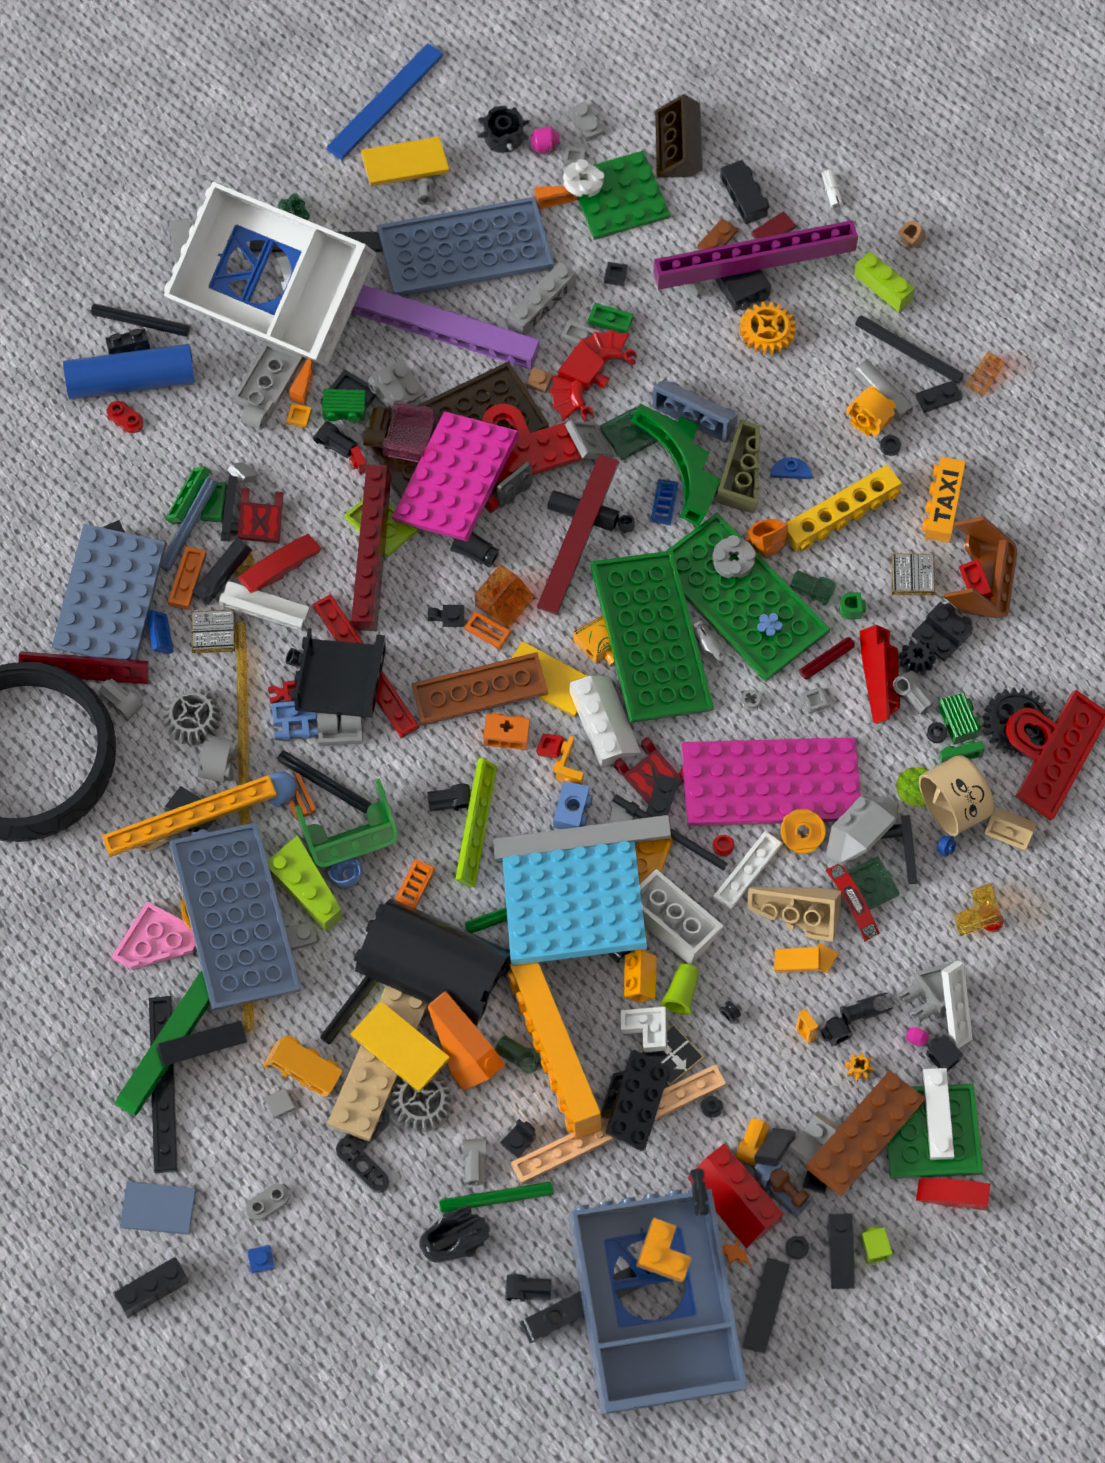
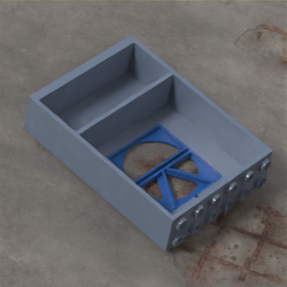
M692 1188L687 1193H682V1190L669 1191L663 1197H659L658 1193L648 1194L644 1196L645 1198L636 1201L635 1197L621 1199L619 1204H612V1201H604L598 1203L594 1208H589L588 1204L576 1206L568 1216L601 1415L739 1392L747 1389L712 1189H706L708 1201L705 1202L708 1204L709 1214L703 1216L695 1214L694 1206L696 1202L693 1201ZM656 1218L677 1226L669 1249L692 1258L684 1278L686 1279L685 1293L677 1309L665 1318L644 1320L634 1316L624 1308L615 1290L675 1281L651 1271L648 1274L644 1269L637 1267L638 1261L628 1250V1247L633 1243L645 1240L651 1221ZM622 1257L638 1277L614 1280V1269L618 1258Z

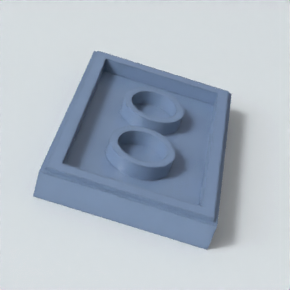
M127 1182L120 1228L190 1235L196 1188Z

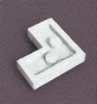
M666 1007L621 1010L622 1034L643 1033L644 1052L667 1051Z

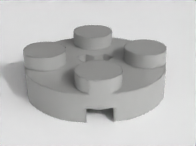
M731 535L715 546L712 558L715 570L723 577L742 578L752 571L756 553L751 544L746 540ZM730 555H737L739 560L730 561Z

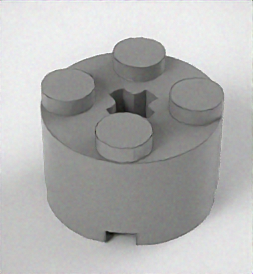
M207 735L208 741L205 740L199 762V764L203 765L202 771L198 770V777L222 783L231 781L233 773L231 760H236L238 753L237 743H234V740Z

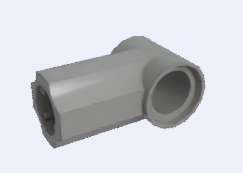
M910 671L895 678L893 682L895 692L904 695L919 714H922L934 704V700L921 686L920 678L915 672Z
M113 679L106 680L99 690V694L114 706L118 714L122 713L126 717L125 720L131 718L143 706L140 699L134 693L127 692Z
M463 1139L465 1184H485L486 1139Z

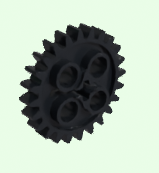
M1015 687L1012 688L1010 693L1007 689H1004L1002 695L997 693L995 699L991 698L989 705L984 709L987 713L982 718L987 721L982 726L989 728L985 735H992L989 742L996 741V749L1002 746L1004 747V754L1011 750L1013 757L1017 752L1023 757L1025 754L1010 743L1005 733L1008 719L1013 713L1023 708L1035 709L1048 717L1047 715L1051 712V709H1044L1046 701L1039 703L1040 696L1038 695L1033 698L1032 691L1026 695L1024 688L1019 693H1017ZM1002 710H1007L1010 716L1004 715ZM1025 724L1024 731L1029 736L1031 742L1037 746H1042L1045 741L1043 731L1037 726ZM1026 729H1032L1035 735L1028 734Z

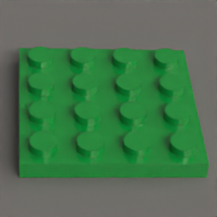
M644 151L594 164L593 166L604 173L600 192L593 197H588L589 194H582V197L577 196L594 240L670 218L669 210Z
M974 1084L948 1085L954 1159L930 1160L926 1104L924 1102L887 1144L890 1179L982 1175L983 1167ZM911 1086L925 1097L924 1086Z

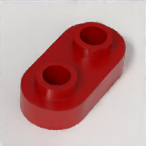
M114 401L108 405L107 415L109 419L126 432L137 433L143 428L142 416L124 402Z

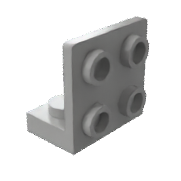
M817 1111L805 1130L790 1144L788 1150L797 1158L808 1163L839 1126Z

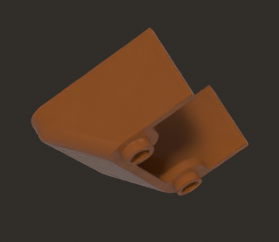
M984 516L955 522V527L966 535L965 551L973 557V560L979 558L993 596L986 599L974 588L944 593V598L963 613L993 618L1006 617L1009 613L1017 559V547L1014 541Z

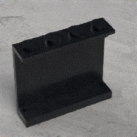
M308 628L307 637H303L302 649L304 651L303 654H299L298 659L300 670L295 673L296 689H292L291 701L295 704V711L373 718L386 653L385 635H376L375 645L313 639L312 629Z

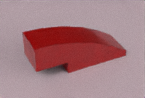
M919 1178L916 1201L960 1209L965 1207L986 1211L990 1183L945 1178Z

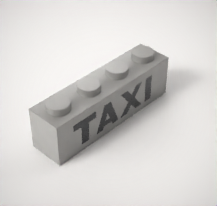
M560 261L507 315V327L526 336L576 285V272Z

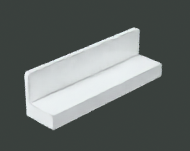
M230 581L227 582L224 594L221 593L219 599L220 606L302 631L309 611L308 606L265 592L256 591L251 594L245 586Z

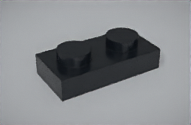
M954 380L916 393V398L924 413L962 400L963 397Z
M658 773L646 813L653 817L669 814L679 783L678 779Z

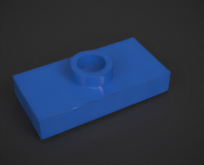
M150 610L147 622L152 651L171 654L173 646L167 614Z

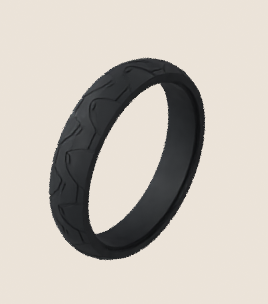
M15 662L0 665V691L20 686H37L58 691L72 698L84 708L96 726L98 743L95 761L81 787L57 807L29 817H0V841H33L49 837L69 828L82 819V816L84 817L97 804L113 774L116 758V736L114 725L106 706L88 684L72 673L56 666L36 662Z

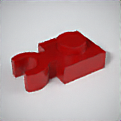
M295 680L282 682L283 688L277 686L268 687L269 694H277L276 697L269 698L270 704L279 703L281 700L291 702L292 689H296L297 685Z

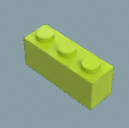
M871 251L856 262L854 276L896 311L900 312L913 300L915 288Z

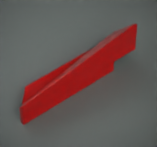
M874 625L859 631L872 719L873 723L879 724L889 720L890 715L900 708V694L895 692L893 687L895 678L899 677L898 648L890 645V630Z

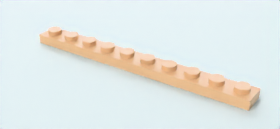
M716 1064L665 1088L655 1120L726 1087V1082ZM605 1117L601 1119V1131L579 1139H575L574 1134L571 1133L511 1162V1166L520 1184L531 1181L616 1140L606 1134L609 1119Z

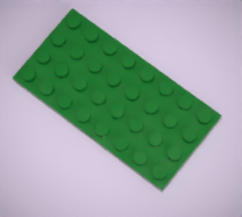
M716 512L666 551L673 550L685 599L763 681L767 682L830 633V628L757 553L755 554L752 571L742 578H726L715 570L712 559L715 546L731 535L743 539ZM732 554L729 560L738 561L739 559L737 555ZM771 613L778 615L777 621L782 623V628L779 631L775 630L774 636H768L766 631L760 632L757 626L761 623L759 617L762 614H766L768 618Z
M673 550L591 561L590 568L630 723L712 711L714 706Z

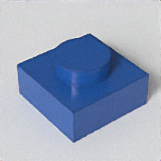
M270 1245L247 1250L252 1274L275 1269Z

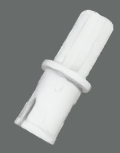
M828 169L822 173L826 187L824 191L828 195L831 209H835L834 205L840 208L843 206L839 192L840 186L837 185L834 172Z

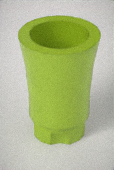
M679 964L669 989L661 1001L662 1007H666V1010L683 1016L691 1014L692 1001L700 973L697 967L691 964Z

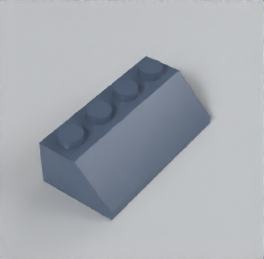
M665 379L653 387L652 408L677 420L680 416L699 425L697 430L724 443L727 442L738 421V414L732 409L723 408L713 400L702 398L696 392L688 391L677 383L669 382Z

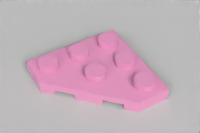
M146 902L111 957L114 961L133 970L192 954L196 950L192 931L183 920Z

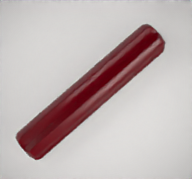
M846 637L800 669L801 676L805 680L809 679L855 647L854 641L851 637Z

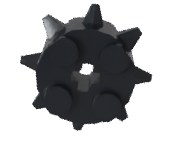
M505 105L493 107V109L488 111L486 117H479L478 119L483 125L484 131L478 134L477 137L484 138L485 143L494 152L505 153L514 151L522 144V141L529 139L523 127L530 123V121L523 120L522 115L515 107L512 109H508Z

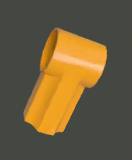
M751 1118L744 1139L741 1140L735 1156L740 1162L754 1167L757 1165L754 1163V1155L766 1139L769 1124L761 1119Z

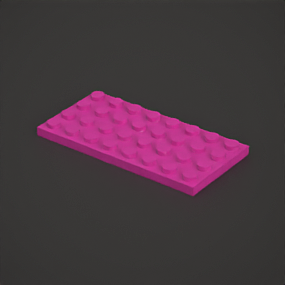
M855 737L682 742L681 744L687 826L780 824L787 814L796 809H809L815 812L823 822H836L861 796Z

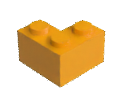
M654 1218L651 1221L636 1266L682 1282L692 1257L669 1249L677 1226Z

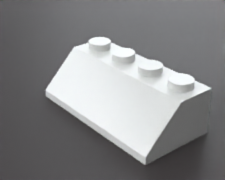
M590 675L570 682V695L600 768L613 764L618 758L624 760L641 754L610 676Z
M657 869L640 884L645 928L687 964L692 965L707 950L723 928V925Z

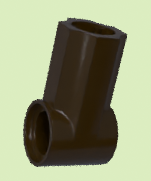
M382 406L373 408L369 426L364 431V446L385 449L388 435L387 428L391 415L390 410Z

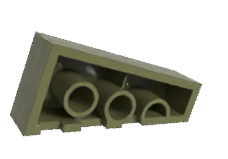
M740 419L714 502L738 510L755 513L759 501L760 425Z

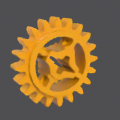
M762 302L761 307L754 304L753 310L747 308L746 314H742V320L739 324V335L742 336V342H748V349L754 346V353H757L760 349L763 355L766 354L767 350L770 351L771 355H774V349L782 353V346L788 349L789 342L793 343L794 336L796 335V321H793V314L787 315V308L780 310L781 304H778L776 307H773V302H770L769 306ZM753 323H755V324L757 325V327H756L757 332H756V333L753 332L752 327H751V326L753 325ZM778 324L783 326L784 331L782 333L779 332Z

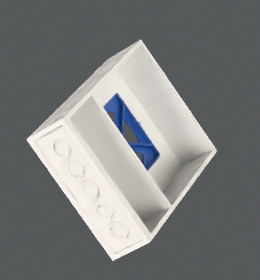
M212 182V185L206 190V199L203 205L198 209L196 222L189 230L187 243L181 248L180 259L173 267L171 280L165 285L164 296L178 305L328 367L377 253L366 244ZM253 240L265 241L258 260L247 246V242ZM275 244L285 252L291 266L290 279L284 292L276 299L266 303H252L250 300ZM238 247L254 269L226 274L228 259ZM249 279L241 298L229 286V282Z

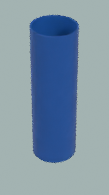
M190 344L63 361L65 384L69 400L195 383Z

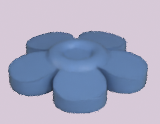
M771 613L769 618L766 614H762L759 617L761 623L758 624L757 628L760 632L766 631L768 636H774L775 630H781L782 623L777 621L778 615L775 613Z

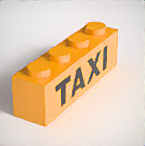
M940 457L939 464L934 465L932 476H936V481L931 482L929 494L933 495L932 500L927 501L925 512L929 513L928 519L924 518L922 531H926V539L950 543L965 461Z

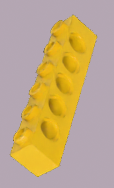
M888 465L883 466L788 521L787 542L795 552L801 549L802 551L809 549L816 540L822 541L826 539L830 532L835 529L839 531L845 528L848 524L847 522L853 519L855 521L859 520L865 515L866 511L878 509L882 502L887 499H895L900 494L901 481ZM873 489H880L881 491L876 492ZM856 499H863L864 501L859 502ZM839 509H845L847 511L841 512L839 511ZM821 519H828L829 522H823ZM804 529H810L812 532H805Z

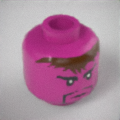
M552 126L536 128L533 134L530 135L532 149L536 150L538 154L555 152L557 144H561L559 132H555Z

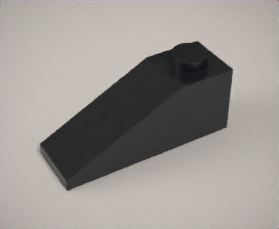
M852 1213L829 1214L827 1231L831 1289H855Z

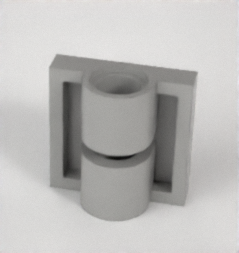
M317 713L319 746L363 744L362 717Z

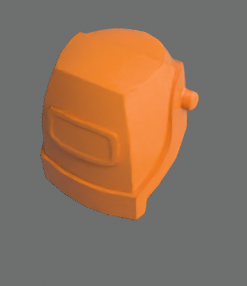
M777 519L758 521L748 530L749 537L746 538V541L750 542L759 555L765 558L771 557L783 548L786 541L788 524Z

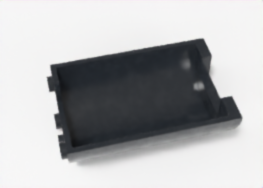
M393 898L389 899L385 904H380L375 914L376 918L374 920L371 919L367 924L365 931L368 933L362 948L358 949L354 956V961L357 962L355 972L427 1004L433 1002L445 991L470 1021L478 1025L487 1010L489 996L501 975L506 977L510 970V950Z

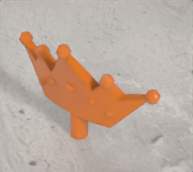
M736 1240L734 1246L729 1244L722 1246L723 1256L727 1255L728 1265H731L732 1262L738 1259L739 1264L745 1261L749 1264V1267L752 1266L749 1263L746 1251L738 1248L739 1240Z

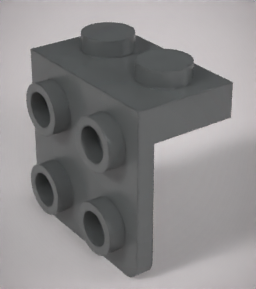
M526 462L501 482L498 487L493 488L491 493L497 499L500 508L506 504H511L519 493L525 492L530 488L532 484V465Z

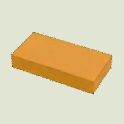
M819 947L775 949L774 971L779 973L820 971L821 950Z
M803 1009L798 1013L796 1029L806 1043L810 1044L816 1040L819 1026L807 1010Z

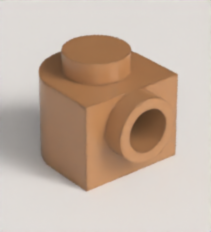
M916 221L905 223L898 232L903 238L901 242L908 248L914 246L917 249L926 236L924 228Z

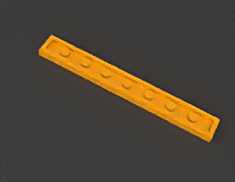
M270 775L104 834L102 838L109 857H113L275 798L277 794Z

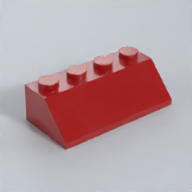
M725 1144L708 1155L696 1168L704 1170L705 1179H703V1182L706 1184V1189H712L715 1212L746 1249L782 1221L784 1215ZM689 1175L688 1179L691 1183H693V1180H691Z

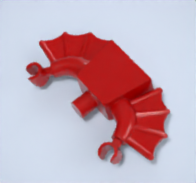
M610 329V331L605 333L594 332L589 338L580 340L558 369V376L554 375L552 377L553 386L549 390L554 400L552 408H555L560 413L562 421H565L576 409L581 410V417L584 422H587L586 414H590L594 419L593 409L585 406L583 393L584 390L589 391L594 383L602 389L608 385L610 378L602 374L606 362L612 359L620 360L623 358L629 365L636 364L635 360L630 358L631 356L637 357L634 350L628 349L622 352L629 333L620 334Z

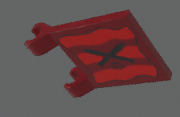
M242 488L237 537L240 540L280 544L284 493L275 492L274 505L249 502L250 489Z
M646 737L641 741L640 746L648 754L647 757L631 769H629L622 758H618L614 762V768L649 804L658 773L678 779L677 787L684 783V780L660 754L652 741Z

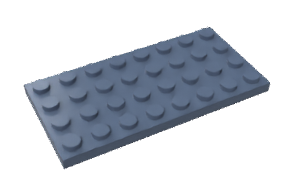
M535 197L377 225V232L394 295L404 296L552 269L554 266Z
M257 822L170 840V847L212 1011L300 992V982Z

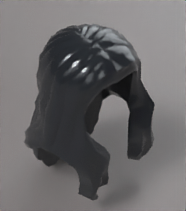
M466 1205L455 1211L444 1213L433 1226L428 1228L420 1237V1249L424 1256L434 1263L451 1261L462 1257H472L476 1254V1250L483 1246L484 1242L489 1238L490 1227L485 1222L484 1217L472 1214L471 1206Z

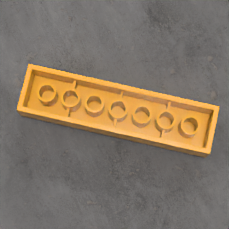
M539 963L510 964V973H507L510 981L508 984L512 995L516 994L518 1010L520 1014H524L526 1020L524 1024L528 1034H532V1043L536 1054L540 1053L542 1069L544 1073H548L550 1079L548 1080L552 1093H556L558 1099L556 1102L560 1113L565 1115V1125L568 1133L573 1132L575 1139H579L601 1131V1113Z

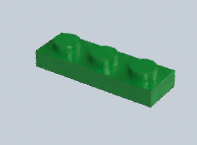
M207 467L193 468L165 520L170 523H179L184 520L210 473Z

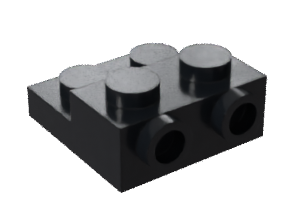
M940 601L927 615L926 620L912 633V637L917 641L920 639L923 645L929 642V649H934V655L945 662L972 634L974 627H972V622L966 616L961 618L957 615L955 608L951 604H943Z

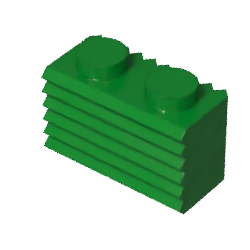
M323 389L322 414L324 420L327 419L331 422L338 420L359 422L360 420H365V390Z
M964 692L940 699L938 708L953 745L977 738L982 726L979 718L973 715L974 707L971 699H967Z

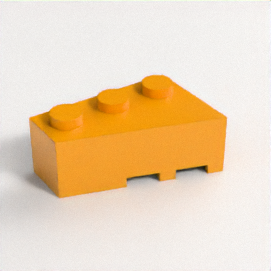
M284 1035L274 1044L262 1066L268 1068L272 1065L282 1071L280 1075L286 1078L289 1075L299 1081L300 1085L324 1097L329 1095L343 1070L338 1068L339 1065L333 1060L321 1058L316 1050L310 1047L306 1049L299 1044L300 1041L296 1038Z

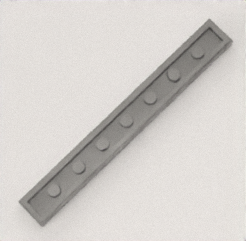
M664 815L494 838L493 845L495 861L498 862L503 861L502 858L511 855H530L534 852L545 853L556 849L569 850L579 846L592 847L598 844L608 845L621 841L639 843L671 838L669 817Z

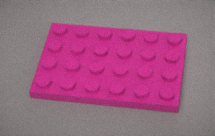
M444 411L392 515V519L398 523L467 542L519 437L518 431Z

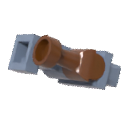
M780 1162L776 1167L762 1164L755 1166L756 1172L754 1176L761 1182V1188L765 1192L769 1191L771 1197L795 1218L811 1203L812 1196L805 1190L799 1192L790 1182L789 1173L782 1170Z

